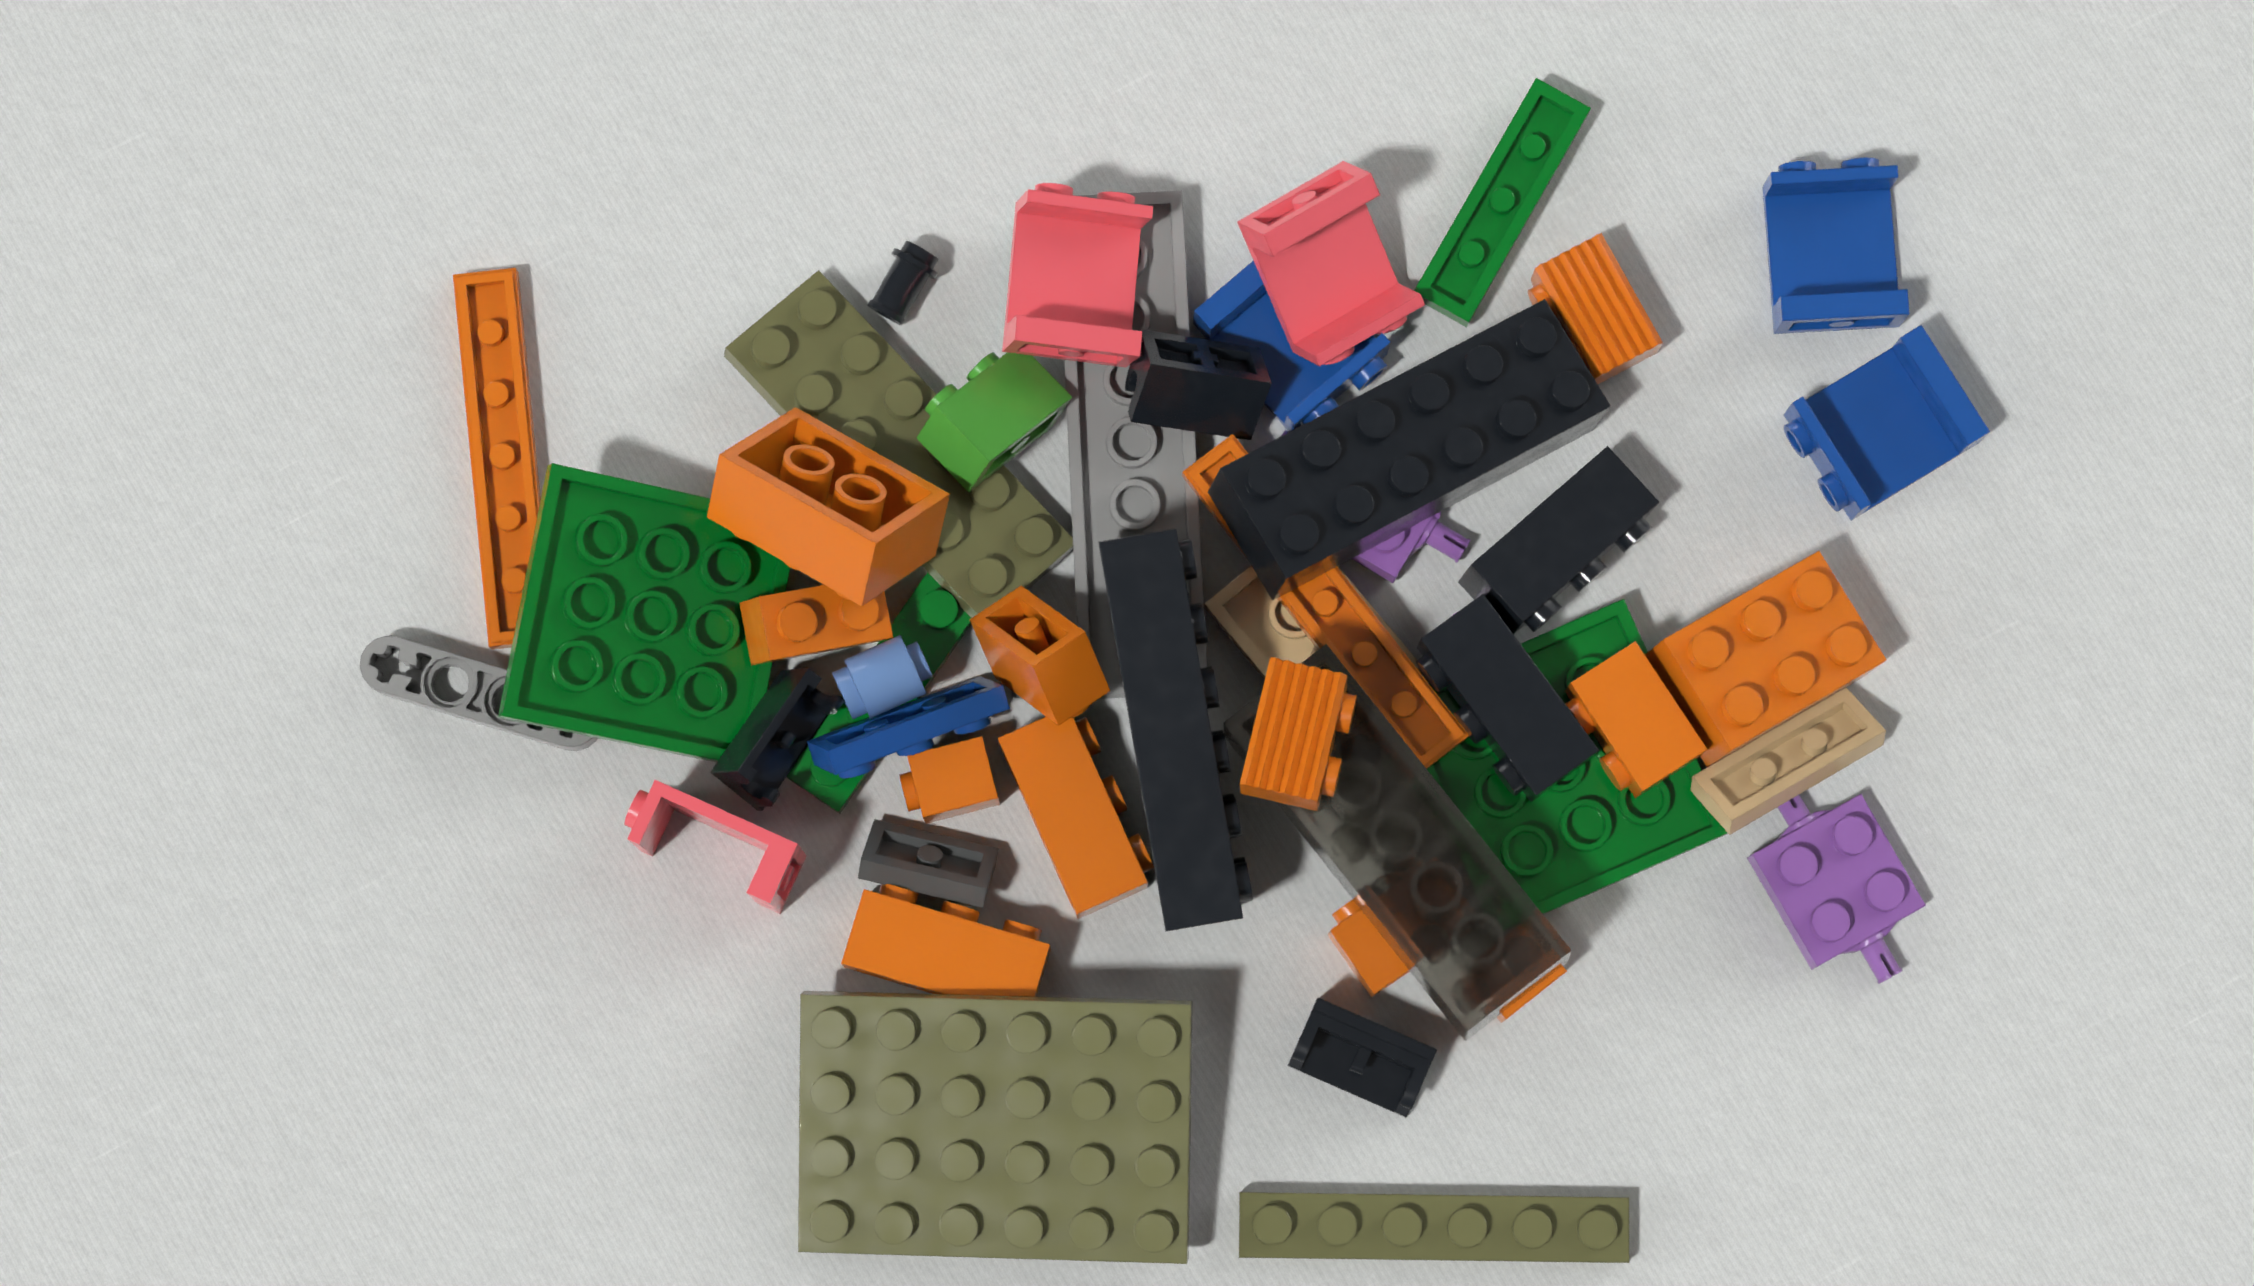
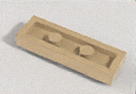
M1845 687L1693 775L1691 792L1726 832L1731 835L1883 746L1886 730Z

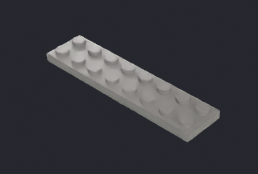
M1182 191L1127 193L1135 196V204L1153 206L1152 219L1141 229L1132 330L1139 331L1144 329L1190 337ZM1078 195L1083 197L1097 198V195ZM1064 360L1065 388L1072 396L1066 409L1077 626L1086 632L1110 688V692L1099 699L1125 698L1098 541L1175 528L1178 541L1190 539L1194 552L1198 578L1185 580L1189 605L1201 603L1204 611L1199 501L1196 493L1182 477V472L1196 462L1195 432L1130 421L1128 410L1134 392L1125 391V382L1130 365L1124 368ZM1206 643L1198 644L1196 646L1200 668L1207 667Z

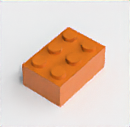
M795 407L719 454L707 518L730 530L736 537L749 541L782 560L788 567L801 571L834 590L840 597L851 600L862 607L936 556L950 493Z
M1820 551L1664 638L1645 654L1708 749L1700 756L1706 767L1711 766L1860 680L1887 661Z

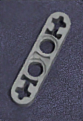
M383 636L374 639L366 646L361 655L360 670L363 679L371 688L385 696L564 750H583L590 747L598 739L573 733L572 738L564 737L565 731L546 727L538 731L532 729L534 726L532 724L498 718L494 704L498 692L504 688L506 669L395 636ZM393 650H399L398 659L405 665L419 670L422 668V657L431 658L421 675V693H412L411 690L415 687L417 681L401 674H393L389 683L382 682L383 673L375 667L378 657L387 659ZM458 667L464 670L468 676V690L457 701H442L435 694L434 681L438 673L443 669Z

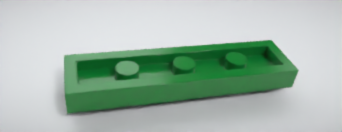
M1538 78L1534 80L1414 290L1421 294L1425 305L1465 327L1469 325L1589 115L1590 107Z
M928 572L891 624L893 638L900 635L905 646L916 641L919 644L933 676L922 681L925 691L971 626L969 620L971 617L957 604L955 598L945 591ZM887 640L879 641L878 644H881ZM920 696V697H917V698H915V699H913V700H911V701H909V702H912V701H915V700H917V699H920L921 696ZM844 702L836 714L827 716L812 739L867 719L869 716L866 713L852 719ZM807 745L787 775V778L841 814L868 773L852 778H840L838 774L834 775L815 766Z

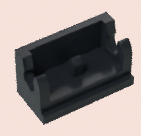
M1144 329L1139 330L1142 331L1140 357L1130 364L1125 382V391L1134 392L1128 410L1131 422L1225 437L1233 434L1238 439H1252L1272 384L1260 348Z
M810 668L780 671L710 772L757 811H763L765 807H772L780 796L778 788L807 747V741L814 737L827 716L836 714L844 703V699L841 696L834 694L829 696L816 688L822 678Z
M1317 998L1288 1063V1067L1406 1118L1415 1103L1438 1049L1321 998Z

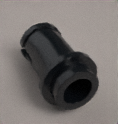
M907 240L901 250L894 248L891 254L896 259L874 298L867 305L878 314L898 325L904 323L906 314L928 277L935 279L938 274L933 269L939 259Z

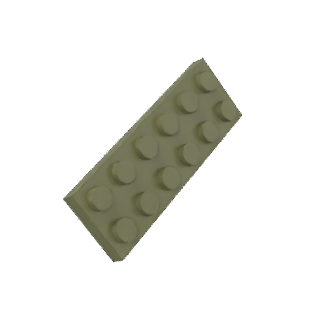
M819 270L725 347L724 357L780 416L796 407L950 493L936 556L923 564L922 567L945 591L955 598L957 604L971 618L1021 585L1028 590L1073 551V537L1005 466H1002L972 491L968 492L920 443L916 437L930 417L925 411V407L936 393Z

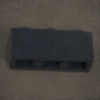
M1607 446L1474 561L1458 583L1474 600L1484 594L1513 635L1525 624L1534 633L1562 608L1555 600L1558 595L1570 585L1580 593L1607 568L1601 560L1607 552L1615 545L1623 553L1627 552L1652 529V526L1645 519L1659 504V501Z
M1484 594L1420 639L1417 649L1422 654V657L1416 661L1418 668L1437 692L1446 687L1461 708L1454 713L1456 719L1475 744L1485 740L1498 757L1499 761L1492 765L1493 769L1513 796H1517L1523 791L1530 802L1534 801L1592 759L1599 751Z

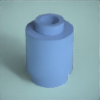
M900 635L845 659L846 666L832 672L852 719L866 713L871 719L926 694L922 681L933 677L917 641L905 646Z

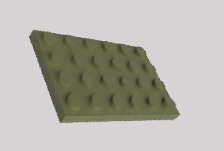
M803 991L800 994L798 1252L1187 1264L1189 1259L1193 1001Z

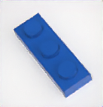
M978 676L893 708L871 719L867 718L808 740L807 743L815 766L834 775L838 774L840 778H852L870 772L876 767L875 760L896 752L898 756H909L928 750L934 745L933 738L954 730L956 734H967L981 730L991 724L990 716L1006 711L1010 707L1002 684Z

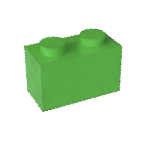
M992 352L969 372L966 377L969 381L960 389H957L953 384L947 385L925 407V411L930 417L916 438L968 492L972 491L1050 430L1072 399V396L1032 355L1007 352L999 358Z

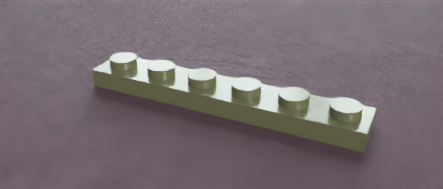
M1239 1192V1258L1629 1263V1197Z

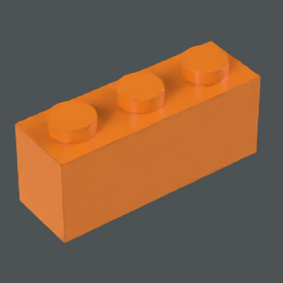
M1044 717L999 737V746L1077 919L1147 889L1148 882L1144 873L1154 869L1153 863L1139 833L1128 838L1123 829L1118 814L1128 809L1113 775L1101 780L1091 756L1100 753L1101 749L1087 718L1084 717L1077 721L1074 718H1070L1058 726L1049 718Z
M881 884L879 893L866 889L863 890L841 962L845 968L930 994L1037 997L1051 952L1050 944L1039 941L1042 930L1011 920L1004 921L1002 930L977 923L980 915L979 911L947 901H943L941 911L916 905L918 893L891 884Z

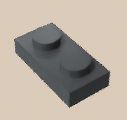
M874 819L861 857L858 879L884 885L891 884L913 892L943 898L951 902L983 908L995 870L999 848Z

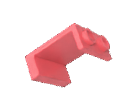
M1345 161L1340 162L1237 221L1292 352L1319 367L1321 365L1335 364L1346 359L1354 352V346L1374 334H1384L1396 330L1407 321V315L1425 305L1420 293L1398 283L1366 206L1367 202L1380 196L1372 174Z
M1040 183L1035 185V190L1028 189L1015 205L1002 352L1124 368L1138 359L1141 353L1142 331L1132 330L1140 233L1141 229L1152 219L1153 206L1135 204V196L1123 192H1100L1097 194V198L1073 195L1072 187L1057 183Z
M654 780L649 793L643 790L638 791L624 822L625 826L632 828L627 839L641 852L653 857L675 810L762 849L765 853L746 893L757 904L781 914L807 857L798 843L657 780Z

